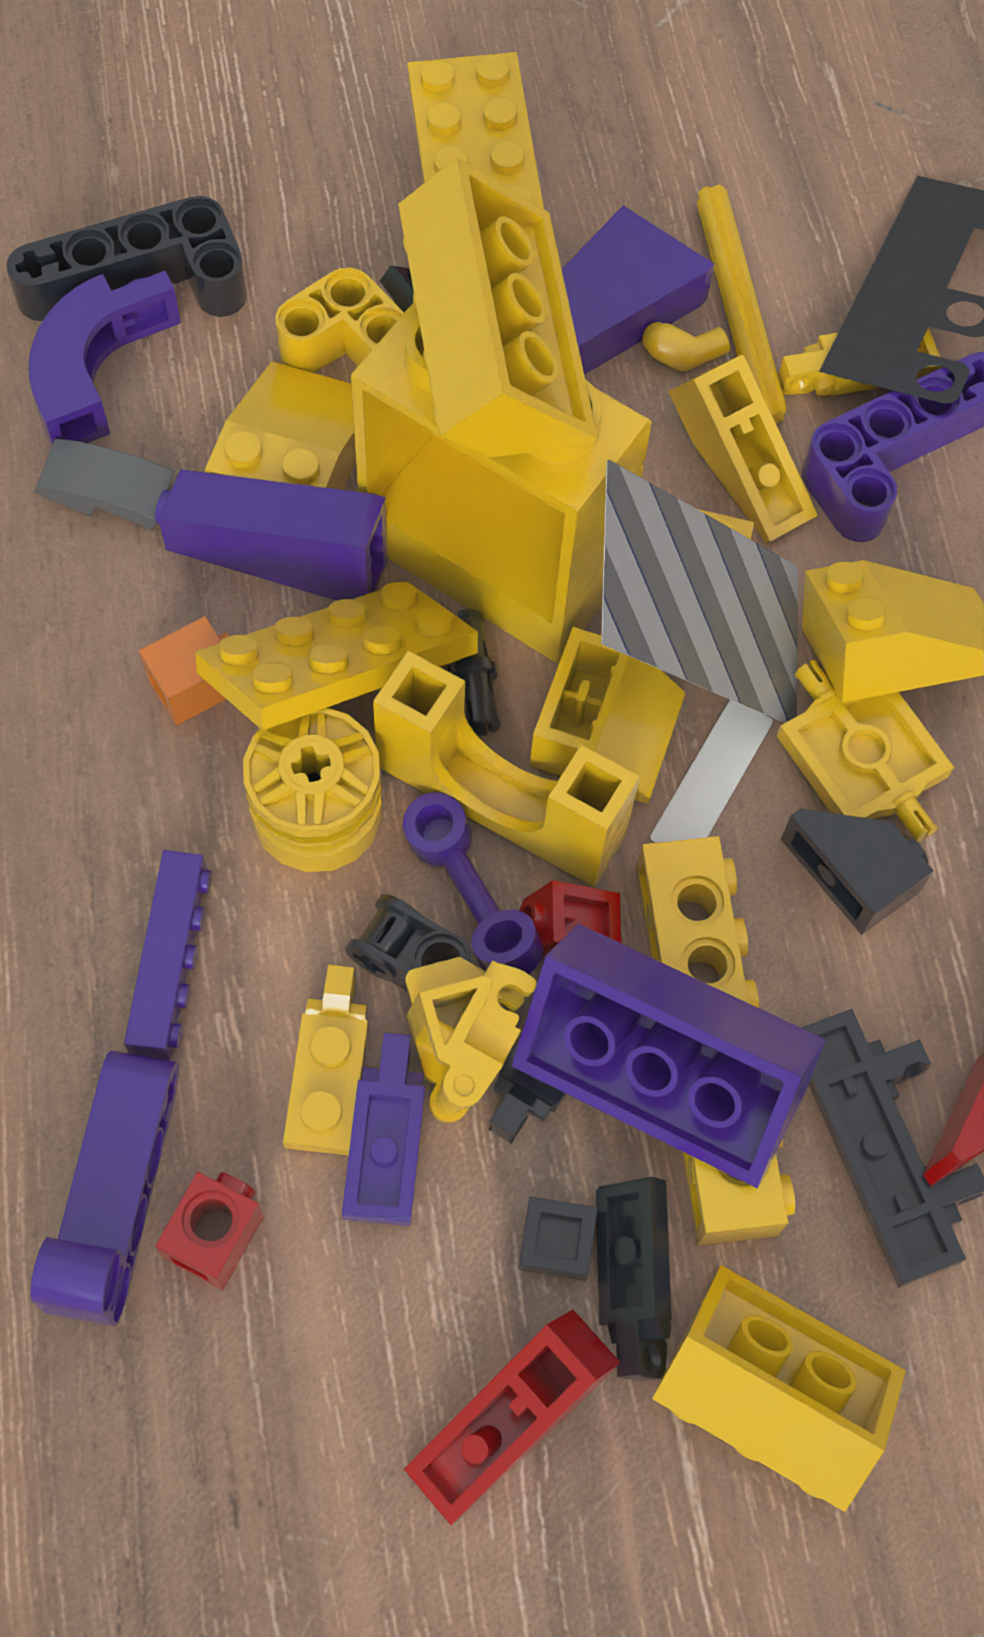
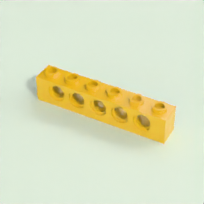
M719 836L642 844L636 869L651 958L691 977L693 976L689 971V965L697 962L707 963L717 970L720 980L706 984L759 1008L756 983L753 979L745 980L741 957H745L748 954L746 925L743 918H734L730 896H735L737 893L735 864L731 857L723 858ZM685 902L698 903L706 909L709 918L702 921L690 920L680 912L678 905ZM783 1139L781 1141L779 1148H782ZM682 1151L697 1246L777 1237L787 1226V1216L794 1215L795 1195L789 1174H780L776 1154L758 1188H755Z

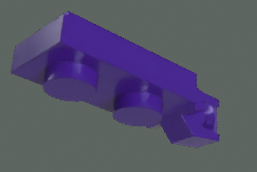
M384 1033L380 1069L364 1067L362 1080H358L342 1207L343 1220L411 1226L425 1100L424 1073L408 1072L411 1035Z

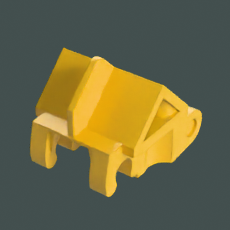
M457 957L412 969L405 977L412 1003L406 1018L421 1070L424 1073V1079L435 1084L428 1100L429 1110L435 1119L443 1123L459 1121L469 1108L481 1099L502 1068L510 1049L521 1031L515 1027L519 1016L511 1011L518 1010L524 1003V997L530 996L537 986L536 980L526 972L493 960L484 971L469 961ZM499 1003L505 1005L511 1011L503 1009Z

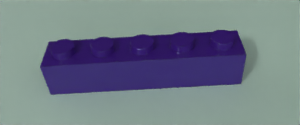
M163 850L124 1040V1045L129 1054L171 1060L173 1048L180 1047L183 1025L178 1023L180 1008H187L190 997V984H185L188 969L194 970L197 961L198 948L197 945H193L195 931H202L205 908L200 907L202 894L209 893L212 881V870L207 869L204 856L201 854Z

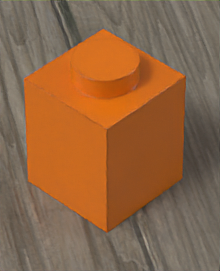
M205 616L139 650L146 678L176 726L226 700L225 697L197 674L195 651L219 644L221 640L229 636L227 632L217 635Z

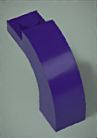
M166 271L147 278L133 280L126 286L111 291L103 274L74 288L55 304L45 316L32 343L29 356V380L41 422L51 446L55 438L89 443L110 435L103 403L93 384L95 375L103 361L118 348L181 323L175 289Z

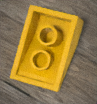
M271 361L225 421L205 467V472L344 490L356 460L351 383Z
M866 560L837 562L827 567L805 571L802 630L842 703L984 676V602L974 588Z

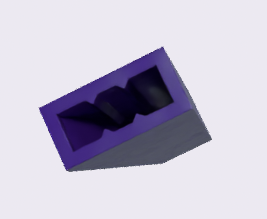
M624 205L562 268L584 375L641 342L643 332L650 324L655 322L672 324L701 307L708 298L714 263Z
M180 469L172 489H165L161 493L156 506L155 522L160 525L166 550L336 601L354 599L375 592L388 562L386 497L376 494Z

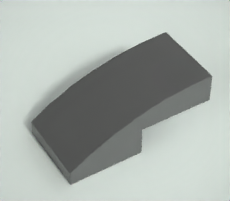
M55 438L34 493L88 516H91L94 508L97 507L152 530L156 523L155 511L159 497L165 489H169L175 471L114 449Z

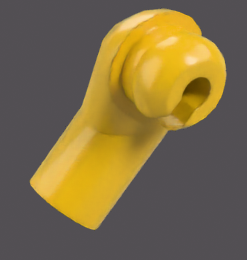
M655 322L647 326L642 335L643 346L654 359L680 372L694 369L726 355L730 351L729 339L721 327H716L694 337L672 324Z

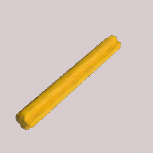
M720 184L713 187L705 186L699 190V198L696 204L711 260L714 263V271L737 357L744 354L775 423L778 424L784 420L787 407L728 192Z

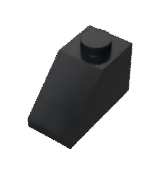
M800 808L790 816L781 837V841L861 935L919 894L934 871L928 865L927 855L921 845L911 836L902 835L895 825L889 821Z

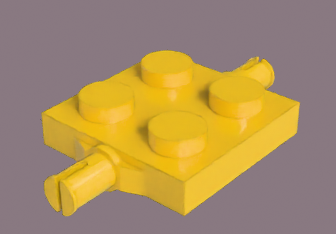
M811 660L808 665L806 663L796 671L795 677L799 679L814 702L806 712L780 725L777 738L830 813L869 819L896 814L912 838L918 843L923 838L926 839L938 829V826L933 823L917 801V798L923 791L948 778L954 766L900 693L895 692L842 703L831 681L818 665L817 660Z

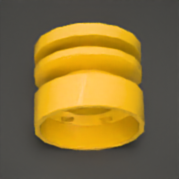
M324 708L263 731L259 729L253 735L243 758V781L252 825L262 847L281 864L304 872L333 871L356 861L374 843L382 823L379 752L368 730L348 714ZM317 773L319 780L309 782L306 775Z

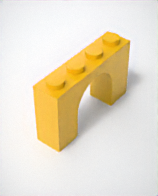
M408 650L373 701L375 741L379 752L380 769L425 794L430 792L444 793L455 798L462 806L466 817L595 888L626 837L640 776L582 744L558 781L545 779L518 768L490 749L471 729L464 714L465 681Z

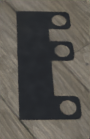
M917 176L819 372L940 403H952L959 398L969 376V368L961 362L917 352L928 327L969 337L984 336V318L976 325L960 326L951 322L946 314L947 309L952 304L961 301L975 303L984 311L983 296L947 288L974 229L984 230V190ZM927 366H942L953 373L955 382L952 387L945 391H928L918 384L916 380L917 373Z

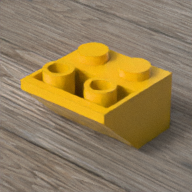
M572 627L533 733L530 766L561 776L582 744L639 775L640 780L635 800L649 804L686 692L660 669L603 645L602 635Z

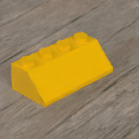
M456 157L398 203L404 234L403 245L408 256L414 290L413 301L418 312L424 345L423 357L428 368L435 407L434 418L439 434L443 438L488 458L588 446L596 441L598 437L550 213Z

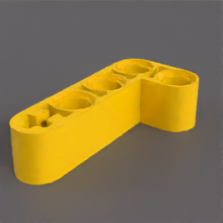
M351 267L339 268L294 295L278 308L275 317L280 360L284 365L314 373L346 354L358 367L404 312L363 271Z

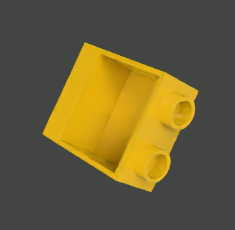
M413 302L351 374L358 492L386 497L388 559L468 609L482 612L484 619L558 664L572 627L584 630L603 605L607 460L613 461L642 478L644 468L642 463L646 457L652 421L596 389L590 382L585 380L598 437L596 441L588 446L488 458L443 438L439 434L434 418L433 395L428 368L423 357L424 345L418 312Z

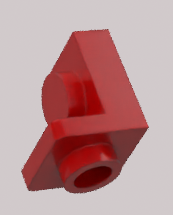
M552 880L522 901L519 911L526 913L533 920L543 945L542 957L546 956L578 923L622 944L620 893Z

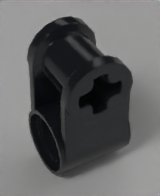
M381 894L376 901L375 907L378 911L360 938L350 939L345 947L347 955L360 967L380 979L391 981L406 991L408 989L405 977L412 969L461 957L471 963L470 950L461 937L422 916L406 902L388 894Z

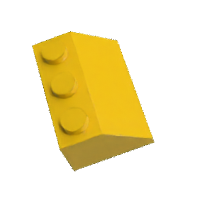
M720 1265L671 1357L652 1399L670 1409L679 1419L695 1424L730 1444L742 1456L758 1461L796 1483L810 1496L823 1499L846 1512L885 1451L906 1370L725 1266Z

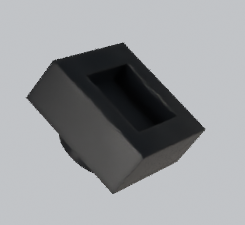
M530 1196L518 1270L587 1281L598 1207Z

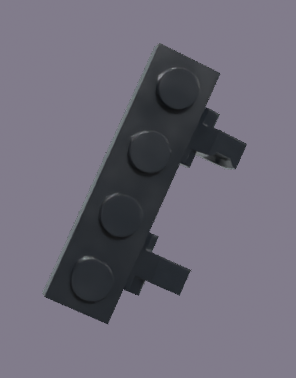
M853 1009L801 1027L826 1039L810 1079L809 1087L898 1288L964 1262L966 1257L952 1229V1225L963 1220L957 1206L983 1196L984 1176L977 1163L951 1173L930 1186L923 1176L926 1166L923 1165L895 1104V1100L900 1096L895 1085L924 1074L931 1066L921 1041L917 1040L885 1052L880 1040L867 1042Z

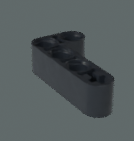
M204 196L188 197L22 245L9 255L6 263L7 273L18 308L23 315L37 321H43L54 305L74 288L103 274L109 288L113 291L126 286L133 280L147 278L166 271L172 284L189 280L201 309L209 315L217 317L230 316L238 312L245 305L247 299L241 252L225 213L218 202Z

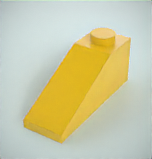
M744 354L715 366L668 391L693 445L748 520L755 522L754 528L765 543L773 541L818 516Z

